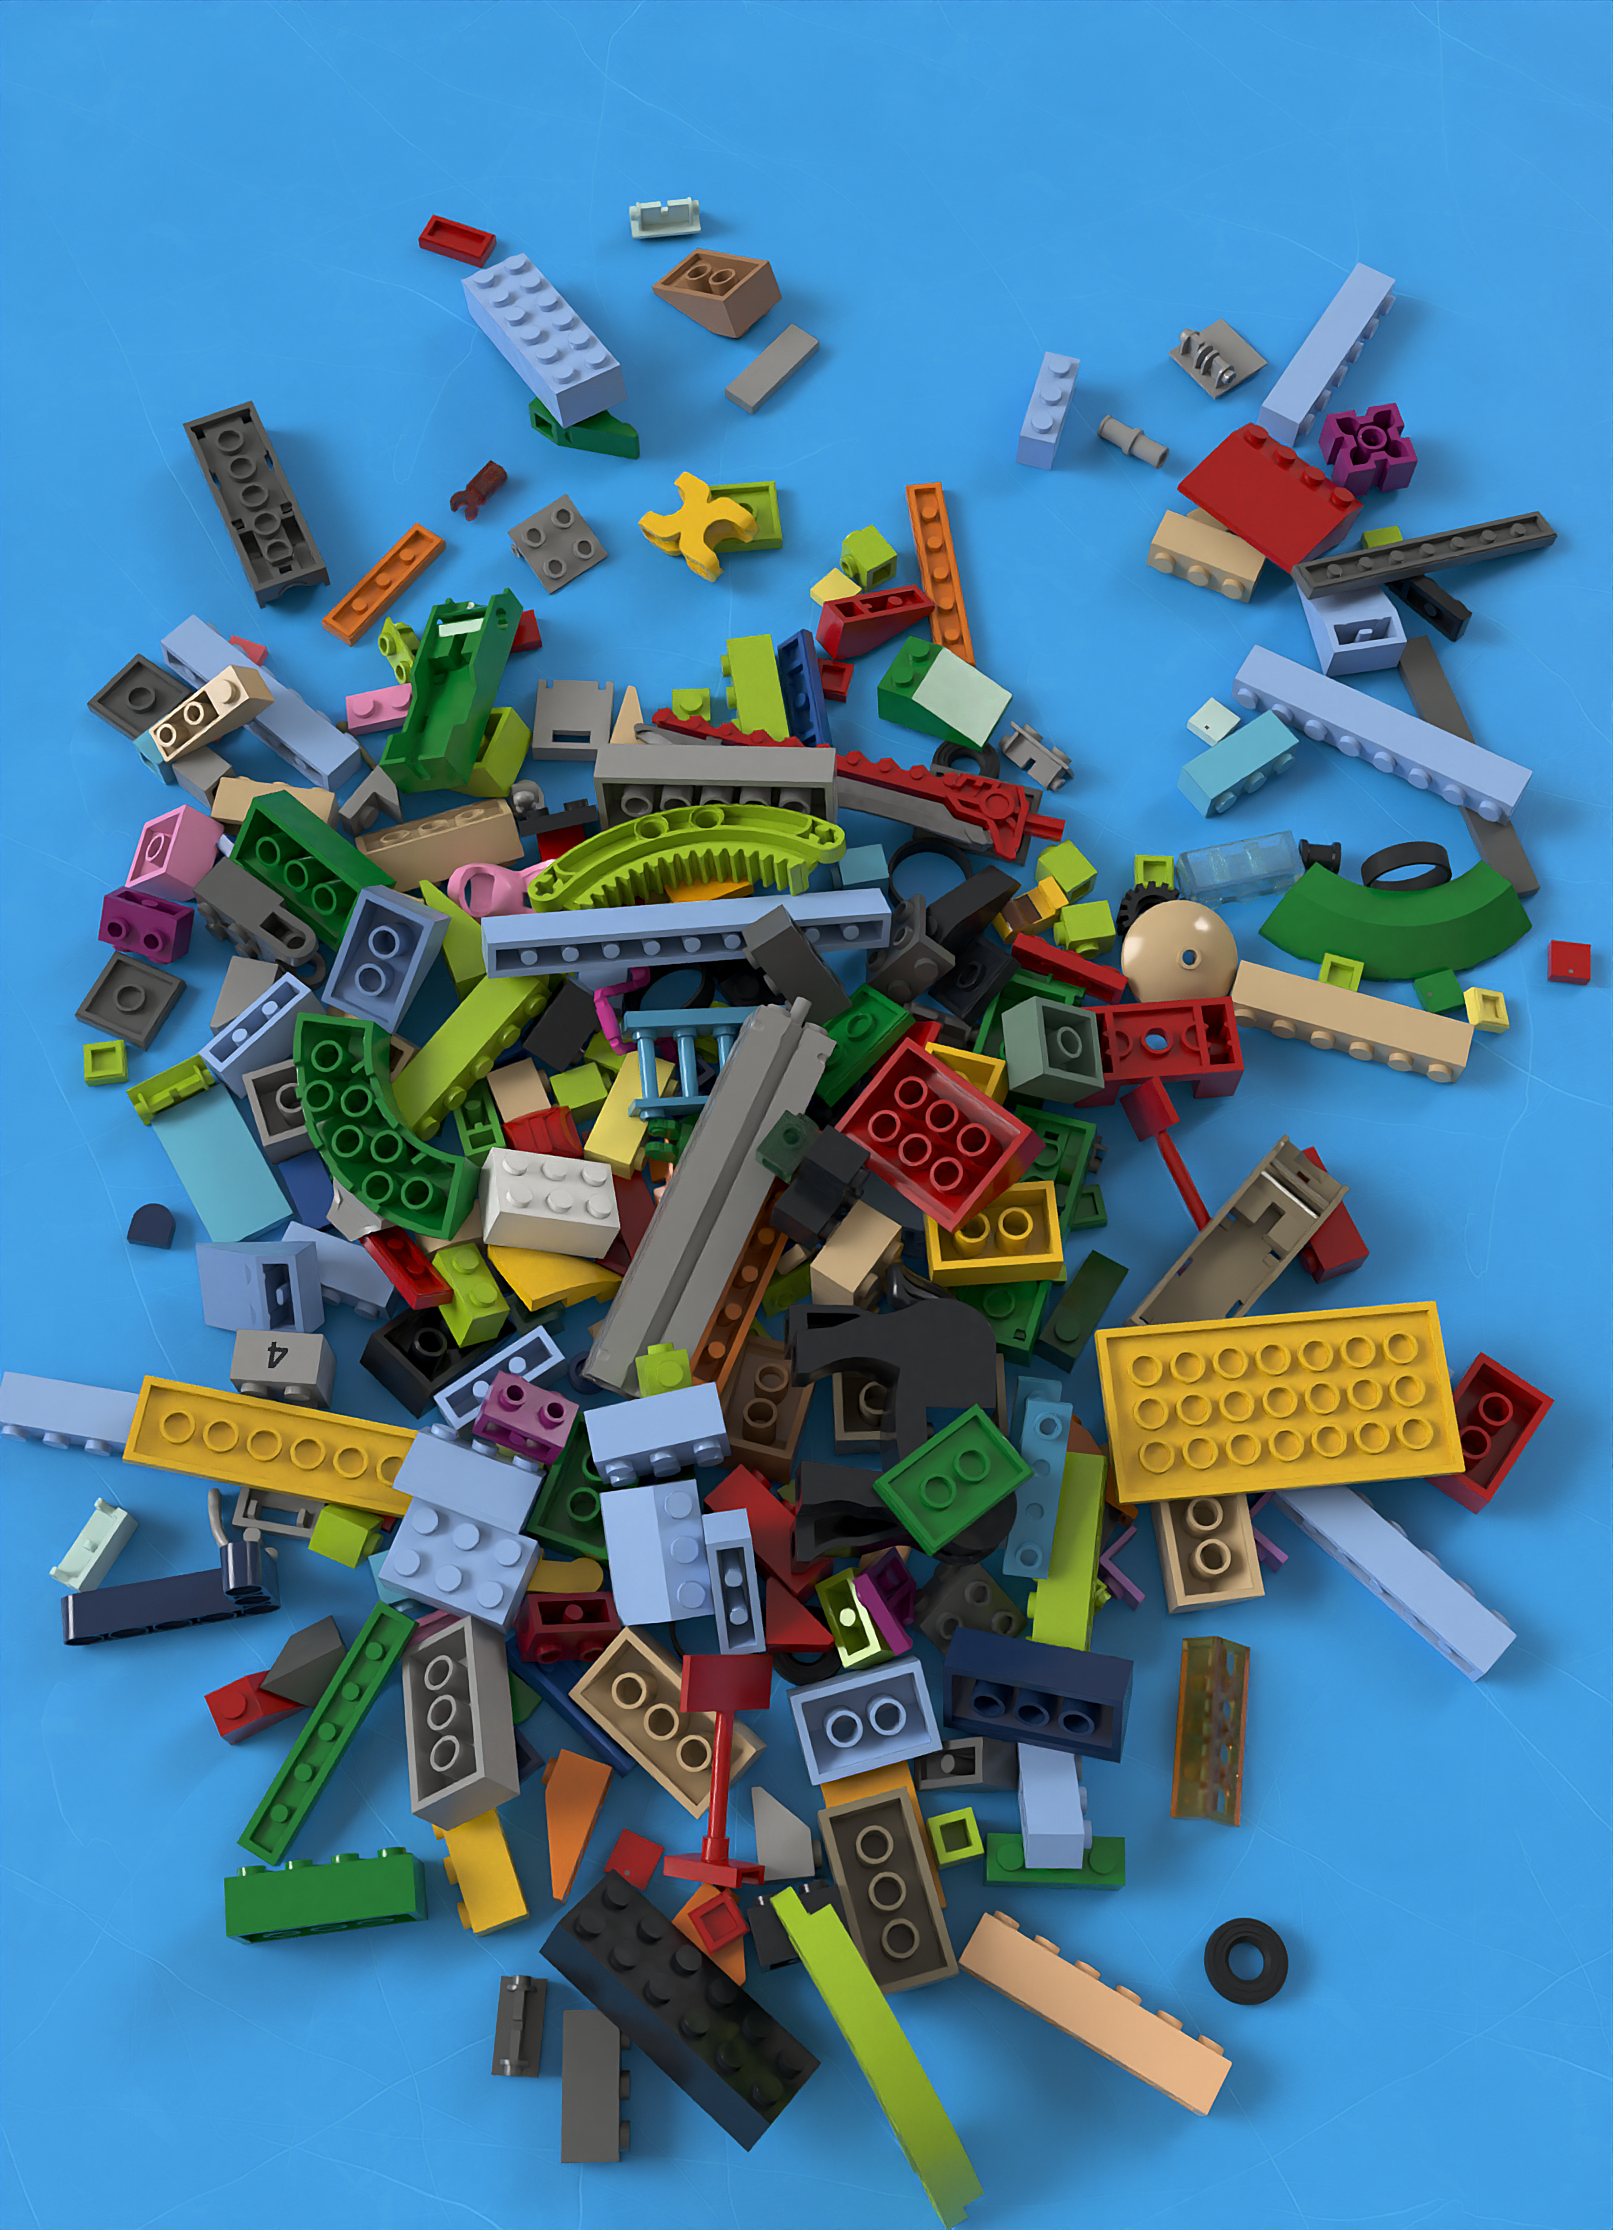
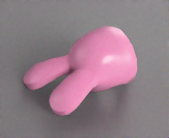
M557 859L541 862L522 871H512L488 863H470L457 868L450 877L447 886L448 898L480 925L481 917L537 913L533 908L525 907L526 897L529 896L527 891L528 885ZM470 879L471 900L468 907L465 901L464 889L467 881Z

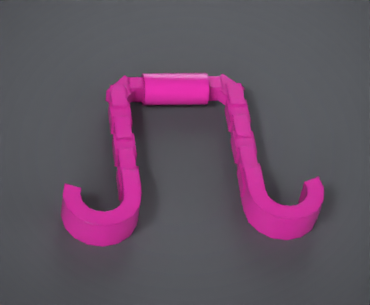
M649 966L630 967L629 969L633 975L632 981L599 988L594 992V1002L598 1018L607 1041L609 1040L611 1048L617 1055L622 1056L638 1051V1046L633 1041L623 1042L620 1027L607 998L633 992L646 986L650 981ZM657 1037V1040L654 1041V1046L656 1045L661 1049L663 1060L674 1063L676 1067L679 1064L677 1042L673 1040V1037Z

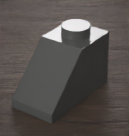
M983 1736L941 1741L942 1750L914 1757L915 1791L989 1793L1018 1790L1017 1743Z

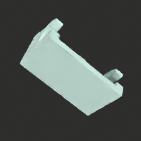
M98 1498L94 1504L97 1509L58 1568L53 1566L49 1572V1575L54 1580L77 1593L92 1591L98 1588L139 1525L129 1513L119 1507L117 1509L113 1508L102 1498Z

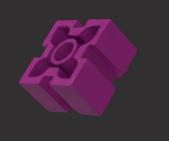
M1396 403L1368 407L1366 415L1357 417L1355 410L1328 414L1326 416L1318 441L1326 465H1334L1331 475L1333 483L1349 490L1354 497L1367 495L1370 486H1377L1380 492L1407 488L1409 486L1418 459L1410 438L1400 439L1405 425Z

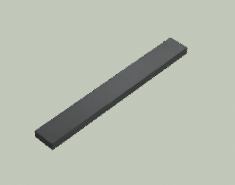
M1535 511L1295 564L1290 575L1306 598L1312 600L1551 546L1555 542L1557 534L1540 512Z
M1428 636L1408 639L1397 669L1419 719L1476 745ZM1458 805L1482 861L1512 883L1519 898L1537 894L1540 886L1510 819L1505 826L1497 821H1488L1477 812Z

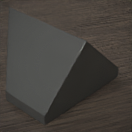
M330 1615L291 1635L260 1688L315 1709L349 1652L333 1616Z

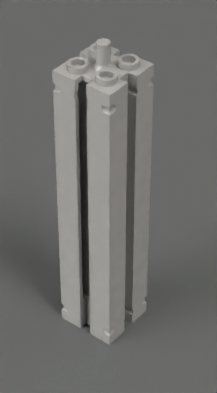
M797 997L790 1012L775 1004H768V1007L762 1004L755 1010L754 1014L751 1013L745 1018L739 1031L740 1034L730 1050L578 1377L632 1401L641 1399L635 1358L648 1355L647 1346L673 1342L674 1350L687 1349L690 1363L826 1067L825 1063L831 1056L837 1043L827 1037L828 1032L824 1028L816 1024L807 1022L804 1028L801 1027L812 1003L810 1001Z

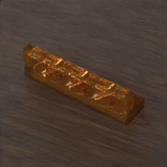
M1219 1636L1183 1638L1170 1808L1171 1818L1178 1820H1207L1228 1827H1240L1250 1647ZM1227 1653L1234 1655L1233 1674L1231 1676L1226 1667ZM1226 1698L1231 1706L1229 1720H1227L1224 1714V1700ZM1223 1743L1228 1750L1226 1765H1224L1221 1759V1745ZM1222 1789L1225 1795L1224 1813L1217 1811L1218 1791Z

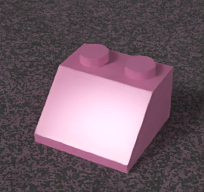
M187 804L146 822L125 887L162 899L180 902L195 898L192 889L210 872L215 859L221 852L217 848L216 843L222 836L225 826Z

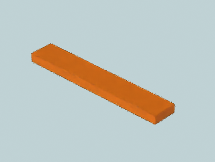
M942 483L906 485L905 496L923 593L935 604L934 611L927 615L932 643L944 646L975 668L976 663Z

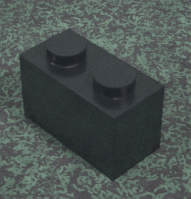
M566 973L548 998L544 1010L533 1019L520 1037L522 1047L561 1073L564 1072L568 1065L574 1067L586 1051V1047L583 1044L592 1032L597 1035L603 1029L596 1012L594 991Z

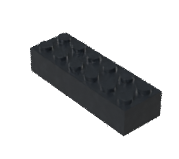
M614 1868L557 1923L539 1951L545 1959L747 2152L752 2149L821 2064L816 2057Z

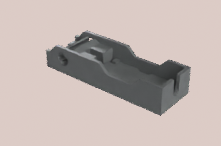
M252 400L184 423L183 426L192 453L207 483L228 537L260 609L266 608L265 602L281 597L284 591L293 586L305 585L310 587L324 582L325 586L330 585L326 566ZM266 458H269L273 470L269 469V466L265 460ZM213 476H217L221 488L214 484Z

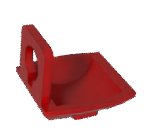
M569 1105L530 1112L500 1125L507 1149L584 1160V1152Z

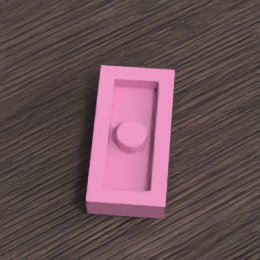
M411 683L347 696L346 709L349 731L354 736L404 726L413 699Z

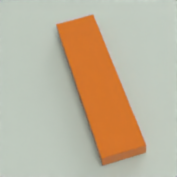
M416 522L321 621L323 628L352 647L446 549L445 540Z

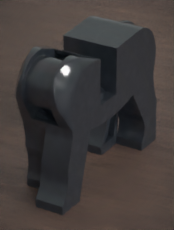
M892 1262L886 1269L887 1302L890 1307L897 1310L896 1312L880 1315L856 1305L789 1304L783 1318L784 1360H791L792 1387H806L831 1374L857 1371L887 1388L880 1427L882 1472L805 1460L800 1461L794 1473L796 1517L790 1527L791 1573H805L812 1566L828 1559L855 1558L894 1546H908L928 1555L872 1485L877 1479L976 1403L989 1418L996 1409V1339L991 1325L978 1310L961 1302L942 1286L919 1276L901 1262ZM1015 1491L934 1554L932 1558L949 1565L967 1566L978 1563L990 1556L1006 1538L1014 1525L1017 1515Z

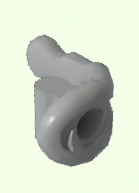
M523 779L515 784H511L512 789L509 801L515 820L524 819L526 817L525 812L545 808V797L537 782Z
M212 1488L208 1492L209 1520L213 1536L220 1549V1547L230 1542L227 1539L223 1526L222 1494L220 1489ZM249 1527L244 1531V1541H257L264 1547V1540L258 1528ZM273 1547L265 1548L276 1562L279 1554L277 1550Z

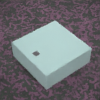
M1211 697L1188 720L1186 728L1213 747L1227 738L1239 726L1241 718Z

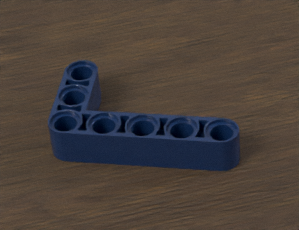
M240 1541L220 1547L221 1568L67 1595L61 1598L64 1645H90L276 1611L281 1608L277 1564L259 1542Z

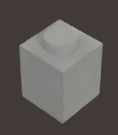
M206 745L182 756L172 765L179 785L210 810H212L221 777L236 778L232 766Z

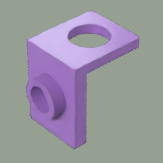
M1276 1491L1266 1492L1249 1511L1251 1520L1268 1503ZM1252 1525L1259 1563L1263 1562L1276 1573L1289 1557Z
M1134 1525L1099 1557L1098 1576L1108 1586L1105 1591L1116 1601L1121 1598L1133 1611L1142 1604L1146 1596L1111 1560L1135 1536L1138 1529Z

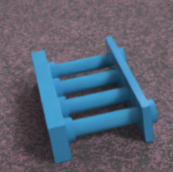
M779 1005L780 1007L786 1009V1005ZM759 1006L626 1011L619 1023L622 1033L621 1037L622 1039L633 1038V1042L637 1043L643 1098L634 1099L628 1108V1116H640L642 1122H649L654 1118L665 1119V1116L701 1114L709 1096H699L694 1040L700 1035H713V1039L717 1040L721 1072L734 1044L733 1038L740 1034L739 1031L745 1018L751 1013L754 1014ZM657 1037H673V1040L678 1044L683 1097L659 1098L654 1041L657 1040Z
M1017 1376L1008 1441L1035 1474L1015 1490L1017 1497L1016 1519L1009 1534L997 1547L1005 1549L1002 1573L1006 1575L1046 1580L1048 1578L1073 1410L1072 1403L1060 1402L1062 1390L1060 1381Z

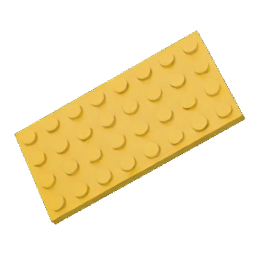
M1436 1301L1096 1330L1094 1333L1117 1505L1457 1475L1465 1472Z

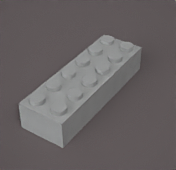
M599 743L593 780L602 832L646 815L675 808L705 804L730 805V803L789 809L837 825L839 799L836 748Z

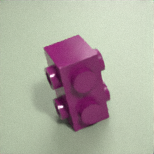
M122 886L104 896L98 940L112 944L115 950L121 952H136L148 956L150 961L157 964H171L188 953L195 909Z
M499 1370L486 1392L471 1433L552 1466L565 1447L579 1404L569 1401L561 1393L546 1391L532 1385L519 1375L507 1374Z

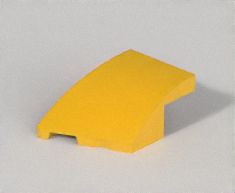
M491 1244L488 1245L487 1257L531 1312L559 1300L567 1308L593 1296L601 1304L615 1298L624 1278L582 1256Z

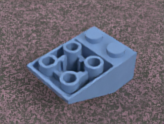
M315 1241L214 1242L195 1244L205 1325L237 1332V1329L310 1334L325 1323Z

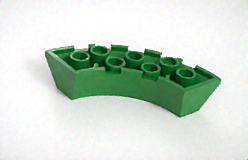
M1482 860L1456 879L1432 888L1415 891H1386L1362 886L1341 878L1316 862L1289 889L1259 929L1258 934L1299 960L1304 957L1321 964L1325 953L1362 962L1364 963L1360 978L1362 980L1388 982L1389 979H1413L1414 982L1416 979L1452 969L1453 972L1462 969L1464 971L1473 969L1476 964L1493 956L1495 958L1512 947L1531 930L1532 924L1512 883Z
M298 1012L293 1040V1064L296 1066L298 1084L295 1092L297 1099L301 1101L306 1120L304 1124L314 1147L320 1152L325 1163L330 1168V1172L348 1192L352 1193L360 1202L379 1216L415 1233L451 1242L473 1210L481 1168L466 1157L448 1154L425 1144L407 1124L397 1105L390 1081L389 1050L392 1037L390 1033L375 1021Z

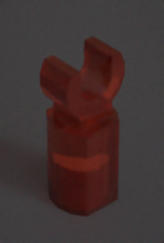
M492 460L488 461L466 485L465 491H459L451 497V511L456 512L459 507L467 505L468 507L464 511L466 520L469 522L474 520L479 512L478 507L484 505L507 481L508 476L504 468Z

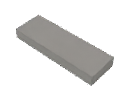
M792 323L725 388V397L753 415L819 350V341Z

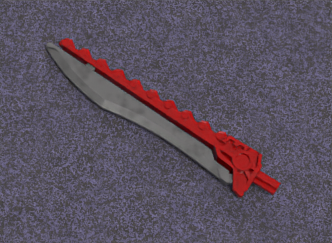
M670 708L658 709V712L653 715L652 723L656 724L657 727L643 723H637L634 726L635 738L642 740L646 744L805 747L796 736L785 737L782 742L774 741L764 729L753 730V733L750 735L743 734L733 722L721 723V726L718 728L711 727L701 715L689 716L690 719L686 721L680 720ZM826 743V744H818V745H816L815 748H831V747L829 746L828 743ZM859 750L850 751L846 756L836 753L838 808L864 812L904 823L966 843L972 849L980 852L992 847L997 856L1009 862L1015 861L1022 834L1061 842L1066 820L1028 812L1029 802L1026 801L1023 786L1007 784L961 773L958 776L956 772L944 773L941 778L934 777L924 765L912 766V769L908 771L901 769L892 758L880 759L876 764L869 762Z

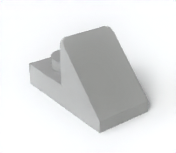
M379 764L338 811L344 831L353 837L359 836L364 829L370 828L376 821L379 811L401 824L404 823L399 790L379 767Z

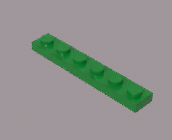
M378 1600L237 1844L274 1867L281 1865L418 1629L419 1622L387 1603Z

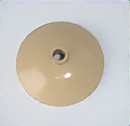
M1187 900L1160 903L1142 913L1128 930L1121 952L1123 975L1128 977L1127 986L1139 1003L1225 997L1232 987L1238 965L1235 940L1226 923L1208 907ZM1185 951H1189L1193 955V961L1190 965L1185 964L1182 956Z

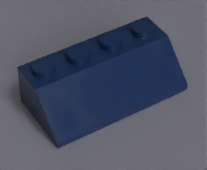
M956 1626L943 1663V1727L1120 1763L1132 1696L1134 1661Z

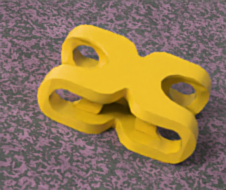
M683 472L674 482L678 487L680 498L684 502L682 508L676 513L666 516L649 511L640 519L638 525L645 538L669 556L683 554L691 571L707 581L715 582L724 572L719 566L716 554L713 552L716 544L728 538H735L748 543L760 530L753 515L730 498L720 497L714 500L711 497L712 494L708 484L688 472Z

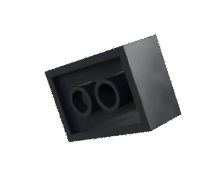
M438 1306L413 1310L412 1307H409L371 1334L359 1363L419 1420L437 1406L434 1395L483 1364L515 1334L517 1328L506 1318L497 1338L459 1348Z

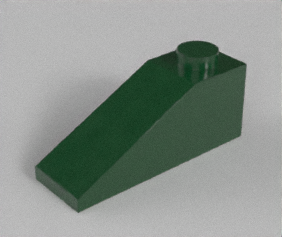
M1092 1250L1039 1336L1033 1354L1070 1374L1129 1269Z

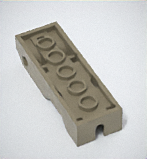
M1284 1134L1121 1326L1136 1327L1227 1319L1225 1315L1237 1301L1240 1302V1306L1230 1318L1243 1317L1338 1206L1350 1188L1346 1185L1342 1186L1329 1173L1312 1164L1303 1151H1300L1288 1141L1290 1138ZM1228 1212L1236 1218L1234 1222L1226 1216ZM1271 1250L1279 1255V1260L1270 1254ZM1190 1259L1192 1261L1191 1264L1178 1277L1175 1273L1186 1260Z

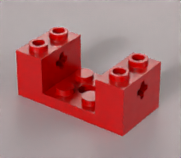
M1232 996L1081 1007L1096 1013L1105 1088L1075 1102L1074 1108L1114 1105L1120 1086L1143 1084L1156 1076H1159L1162 1083L1191 1080L1194 1099L1234 1095L1244 1072V1065ZM1150 1035H1159L1165 1039L1167 1047L1162 1050H1154L1147 1045L1145 1038Z

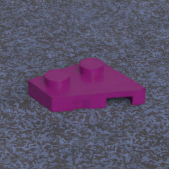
M894 1546L881 1552L852 1582L855 1585V1592L859 1602L864 1608L869 1609L892 1651L897 1656L912 1647L913 1640L905 1633V1626L914 1622L915 1609L913 1600L916 1598L917 1583Z

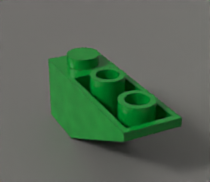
M538 397L528 404L531 427L558 446L635 460L640 457L639 435L630 424L622 423L610 415L607 409L563 429Z

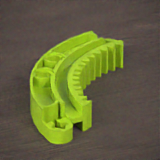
M730 803V805L705 804L675 808L622 823L584 841L552 862L528 885L527 891L531 906L537 913L558 912L561 909L563 911L615 908L622 907L621 904L623 903L635 906L634 897L639 896L647 900L649 899L650 890H654L660 895L663 894L664 885L668 884L672 889L676 890L680 881L684 880L690 887L693 886L696 878H700L703 884H708L712 876H716L719 883H723L727 876H732L734 883H739L743 877H748L749 885H753L760 878L763 880L764 887L767 888L773 882H776L778 891H782L790 886L791 895L796 896L809 888L808 875L818 866V862L830 864L844 857L846 853L845 833L839 826L820 818L789 809L764 805Z
M789 1886L771 1897L770 1901L789 1934L788 1937L796 1953L809 1972L815 1986L818 1988L824 2002L838 2024L842 2035L848 2042L870 2087L874 2091L875 2097L881 2105L914 2173L917 2172L926 2195L946 2230H950L968 2218L964 2207L984 2194L969 2158L903 2030L831 1904H828L811 1915L809 1912H806L795 1891Z

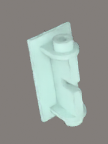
M691 197L667 201V207H661L660 201L636 202V206L629 207L633 239L701 233L698 200H691Z

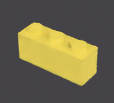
M638 1051L627 1054L583 1148L585 1161L610 1164L612 1174L629 1180L635 1169L639 1171L644 1169L648 1157L645 1155V1147L649 1143L651 1136H653V1134L648 1132L649 1122H642L640 1116H628V1108L634 1099H643ZM655 1057L659 1098L674 1097L677 1095L680 1081L675 1080V1064Z

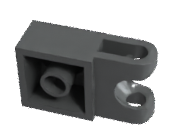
M224 856L192 889L199 904L197 910L207 922L205 925L206 930L218 941L223 942L227 939L235 945L234 948L241 957L279 964L283 975L287 972L291 973L312 992L319 989L328 978V969L324 958L317 952L319 946L314 931L289 912L283 897ZM306 962L317 968L314 975L304 978L298 976L296 971L297 966H301Z

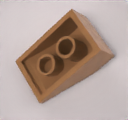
M696 248L652 286L654 294L710 332L731 338H738L744 335L752 324L760 317L767 315L771 308L782 299L769 261Z
M746 1334L720 1398L732 1455L723 1457L724 1461L714 1466L734 1471L742 1464L749 1472L756 1469L767 1480L789 1485L801 1447L817 1381L806 1387H792L791 1360H784V1342Z

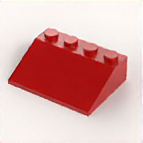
M1251 422L1232 432L1177 487L1179 492L1289 574L1295 564L1312 561L1343 541L1364 506L1354 498L1349 490L1337 486L1326 478L1324 472L1319 468L1307 464L1297 456L1293 449L1281 445L1270 437L1263 427L1254 425Z
M909 1037L905 1038L834 1127L871 1152L867 1168L952 1234H955L1017 1182L1046 1147V1144L1033 1129Z

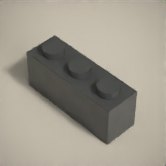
M783 904L741 930L747 944L742 949L744 955L755 970L762 967L767 973L764 975V979L771 991L776 996L781 993L785 996L787 1000L784 1004L787 1010L791 1011L797 997H802L812 1003L804 1019L805 1023L808 1022L822 1026L853 1006L843 983Z
M599 2009L563 2010L561 2163L621 2162V2151H630V2121H622V2100H630L631 2073L630 2070H622V2050L631 2049V2040Z

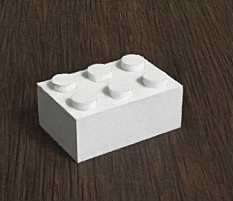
M492 1147L481 1169L478 1183L484 1244L604 1259L620 1230L611 1165Z

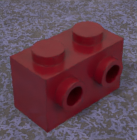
M612 1591L527 1594L514 1622L521 1662L538 1661L541 1664H552L559 1660L580 1659L583 1662L597 1661L621 1630Z

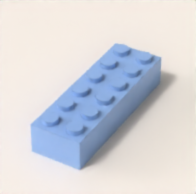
M524 252L517 256H511L490 268L479 270L474 275L461 280L471 317L563 429L627 400L620 363Z

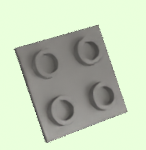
M1222 318L1201 332L1197 330L1191 331L1189 328L1185 329L1179 336L1181 344L1168 353L1214 400L1268 364Z
M567 494L507 532L514 542L510 546L513 554L517 558L521 556L525 558L549 595L608 556Z

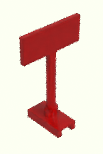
M1156 1076L1121 1097L1119 1101L1139 1142L1152 1136L1155 1137L1161 1155L1200 1232L1211 1220V1217L1174 1142L1166 1131V1128L1178 1123L1180 1119L1159 1076ZM1192 1261L1188 1262L1177 1271L1179 1277L1185 1271V1269L1191 1264Z
M773 1654L683 1655L679 1712L716 1711L707 1835L702 1837L701 1853L664 1856L663 1875L731 1888H741L742 1882L764 1885L765 1865L729 1859L730 1838L726 1837L725 1834L734 1712L736 1710L770 1709Z

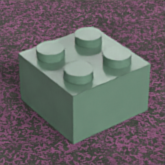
M1034 996L1001 1014L1010 1091L1071 1105L1105 1088L1095 1012Z

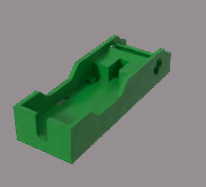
M505 588L503 594L491 595L488 606L478 605L471 601L455 603L451 598H447L445 604L433 605L409 674L413 699L401 733L388 736L379 763V767L403 794L468 786L524 609L510 588ZM438 619H440L443 624H437Z
M1017 1104L1014 1116L1033 1129L1046 1144V1147L1015 1183L1054 1181L1062 1252L1064 1254L1090 1168L1097 1138V1124ZM1045 1137L1053 1138L1057 1141L1046 1139ZM1054 1279L1043 1280V1282H1040V1285L1037 1284L1038 1280L959 1286L956 1297L961 1302L978 1310L991 1325L996 1339V1353H1003L1004 1361L1030 1367Z

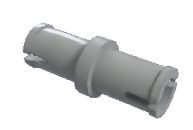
M1107 415L1102 420L1097 431L1099 437H1103L1122 448V453L1129 457L1135 455L1153 465L1156 469L1163 466L1169 455L1170 450L1168 447L1162 446L1144 436L1143 430L1137 427L1132 429L1110 415Z

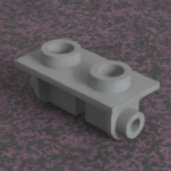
M1013 721L1010 723L1016 732L1012 737L1009 734L1005 735L998 745L1002 748L1001 753L1004 756L1008 757L1022 770L1033 759L1035 764L1027 773L1047 791L1050 789L1054 792L1059 791L1065 783V780L1062 778L1065 773L1072 778L1075 777V774L1068 766L1072 761L1056 747L1051 751L1040 744L1043 737L1028 724L1020 728Z

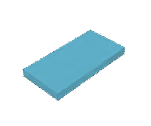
M221 1082L209 1088L210 1090H205L155 1115L154 1119L150 1120L213 1243L250 1242L294 1219L295 1216L227 1088Z

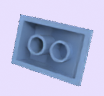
M381 884L362 888L321 1001L362 1020L375 1021L387 1032L395 1033L439 953L452 917Z

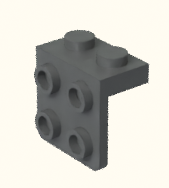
M919 893L909 900L902 901L891 915L889 947L869 948L866 950L865 983L902 1008L905 1003H911L955 967V956L925 935L926 898Z
M940 1562L934 1570V1576L923 1588L916 1590V1598L913 1600L915 1609L914 1622L906 1625V1628L926 1636L945 1658L956 1626L1016 1638L1025 1629L1027 1619L979 1562L967 1566H954Z

